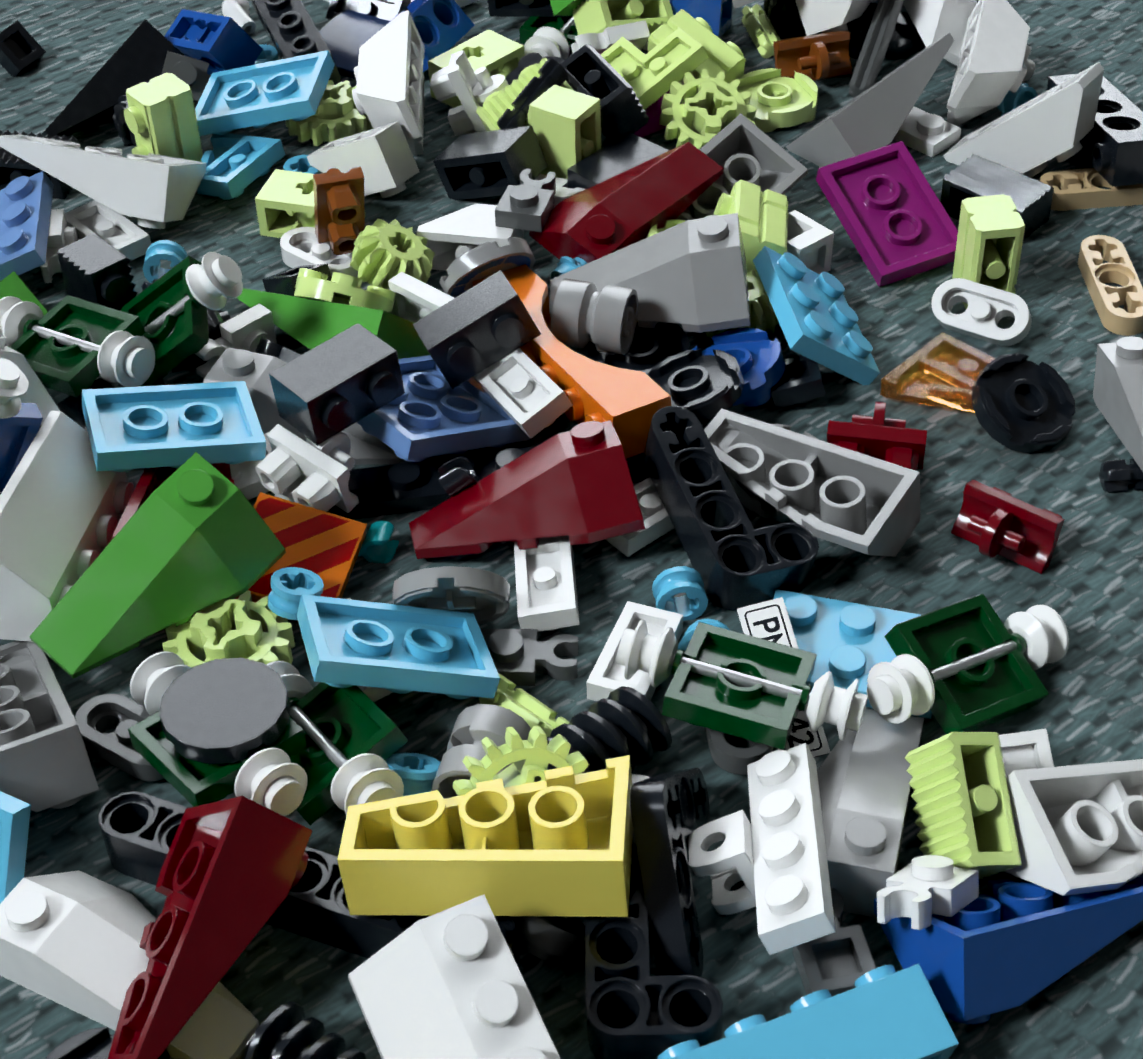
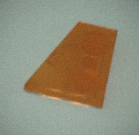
M942 332L881 379L880 395L890 399L974 412L972 407V386L981 370L995 358Z

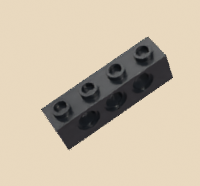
M251 0L254 10L273 46L276 48L280 59L329 50L301 0ZM336 64L329 80L334 82V85L342 82Z
M1077 74L1048 76L1047 91ZM1103 76L1094 127L1079 141L1083 147L1078 153L1112 187L1143 184V111Z

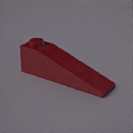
M687 142L562 200L554 207L542 232L529 231V236L559 260L563 256L573 259L579 257L590 263L647 238L651 227L656 224L657 229L664 228L667 220L676 219L723 174L724 168L690 142Z
M611 420L601 423L598 421L583 422L574 426L570 431L556 434L409 522L417 559L483 553L490 548L493 542L502 541L517 542L519 550L538 548L539 538L569 536L571 545L588 544L645 529L623 447Z
M244 796L191 807L185 810L161 868L155 888L156 892L166 896L163 911L155 923L150 922L145 926L139 945L140 948L146 950V956L149 958L146 972L140 973L127 989L108 1059H158L287 897L290 889L300 881L308 863V854L305 852L312 833L311 829Z

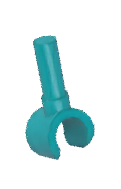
M376 521L371 524L358 557L363 556L368 562L374 563L390 562L399 544L398 540L389 541L394 525L388 521Z

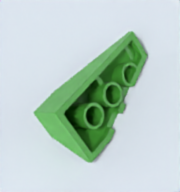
M243 288L241 295L237 297V299L250 308L260 303L272 312L274 325L310 350L358 323L397 350L398 359L430 355L413 326L414 322L384 310Z
M195 452L153 491L29 637L32 642L74 679L138 647L141 640L173 624L178 627L190 621L196 612L222 599H234L244 594L286 553L285 548L240 489L200 454Z

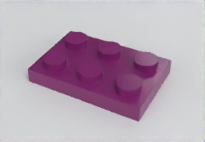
M903 141L818 168L816 177L818 185L879 287L954 262L958 230Z

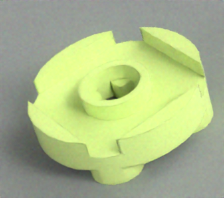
M768 68L746 73L739 78L741 82L738 92H751L752 96L749 105L756 106L757 108L754 122L763 132H771L776 128L791 127L815 119L818 87L808 76L795 72L794 79L781 77V69Z
M299 268L294 293L296 297L392 312L396 293L391 290L368 286L366 291L361 288L362 279L333 272L331 281H328V275Z

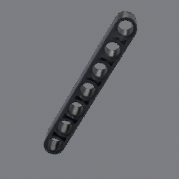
M135 791L120 793L110 798L102 806L99 813V826L110 862L115 870L124 875L157 885L165 858L185 810L189 807ZM306 846L305 852L308 854V863L303 876L296 886L290 889L287 897L266 924L369 959L414 923L429 916L350 915L337 861L338 857ZM495 916L520 970L515 922L510 916Z

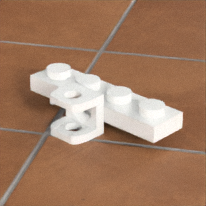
M806 743L787 750L770 752L760 760L747 765L751 823L744 811L740 810L700 826L688 837L689 865L696 876L711 875V902L717 913L729 915L756 907L758 936L769 955L836 932L817 766ZM724 841L717 849L707 851L712 844ZM743 880L745 884L743 887L735 891H729L735 883Z

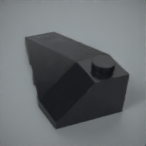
M145 19L47 127L42 135L45 137L49 134L54 137L57 134L59 137L64 135L67 137L113 114V107L118 104V97L126 95L127 88L142 82L149 83L150 79L162 75L167 51L180 55L184 54Z

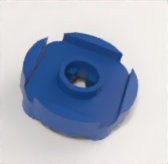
M758 328L732 329L712 336L714 345L702 351V356H715L713 352L715 349L725 351L736 358L744 379L742 395L733 406L743 403L746 406L755 407L766 403L772 397L771 388L781 379L786 367L780 342L776 338L775 341L769 340L767 331ZM697 345V346L694 347L692 350H700V349H699V346Z

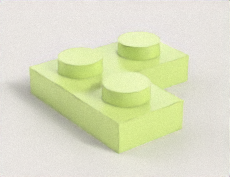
M680 28L675 30L647 54H644L624 37L600 54L633 87V91L637 94L636 97L640 100L639 102L643 105L642 108L644 110L669 91L673 81L680 82L686 72L692 73L693 70L708 59L703 45Z

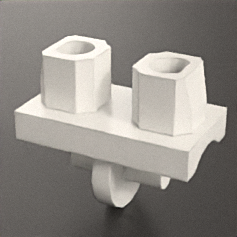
M464 50L452 54L449 66L432 74L430 80V87L437 100L441 102L458 96L462 104L450 109L448 113L449 124L456 136L487 131L476 110L479 106H483L485 99L490 94L504 90L506 85H508L504 75L490 76L486 67H480L474 72Z
M279 424L266 434L272 451L255 467L261 484L266 489L278 495L297 480L301 484L292 492L295 503L325 512L336 505L349 513L359 503L358 497L348 489L349 471L355 465V459L349 455L351 441L348 435L339 432L321 444L316 445L308 438L304 441Z

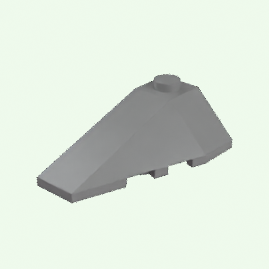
M738 213L710 215L704 218L687 220L550 279V317L557 289L561 281L567 278L592 282L595 284L598 292L606 285L635 289L638 295L637 322L640 328L655 329L657 322L682 324L683 331L702 333L751 326L746 257Z
M1130 336L1120 338L1115 343L1098 344L1093 399L1097 408L1143 472V338Z
M866 708L859 732L847 729L843 741H838L817 770L831 889L835 888L842 896L844 912L877 918L874 913V899L877 898V892L886 888V879L897 872L912 790L909 782L913 778L907 772L911 764L905 759V756L909 751L920 746L924 718L910 716L908 720L895 724L882 718L875 710Z

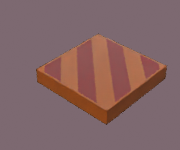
M260 492L253 507L284 546L286 553L248 589L251 591L252 601L256 603L259 599L268 596L272 591L270 585L271 576L275 571L287 567L311 570L323 580L324 588L320 596L342 598L366 537L367 524Z

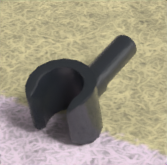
M464 456L456 457L438 468L442 475L439 478V482L445 492L451 497L480 480L472 463Z

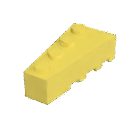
M630 755L605 759L606 769L574 775L572 766L544 771L545 780L505 788L502 778L476 783V788L467 794L445 799L438 790L348 806L337 861L350 915L431 916L484 894L494 916L628 917L633 843V823L630 809V792L632 787Z

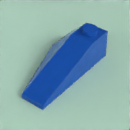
M1143 873L1115 890L1067 896L1060 895L1034 883H1014L1010 878L988 880V893L979 894V897L952 917L932 914V923L927 928L921 930L911 929V918L908 917L894 918L886 924L880 923L902 968L906 969L916 964L920 965L942 1011L947 1013L948 1018L963 1024H979L988 1021L990 1014L1022 1005L1143 920ZM877 898L874 899V913H875L876 917H877Z

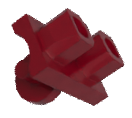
M875 402L874 417L852 415V422L829 420L827 430L828 443L915 471L923 469L927 430L905 428L906 420L885 418L886 402Z
M971 480L965 485L962 507L951 533L978 545L979 552L989 558H994L998 554L1042 574L1050 565L1065 519L1061 515L1045 508L1042 510L1012 497V494L999 488H992L976 480Z

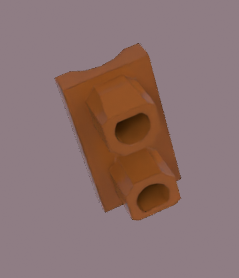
M842 30L774 41L775 69H781V77L793 79L795 72L802 73L812 80L852 74L849 58L850 32Z
M355 167L347 173H342L339 169L332 168L326 173L313 174L315 234L318 243L330 242L334 255L352 253L357 236L365 229L364 175L361 167Z

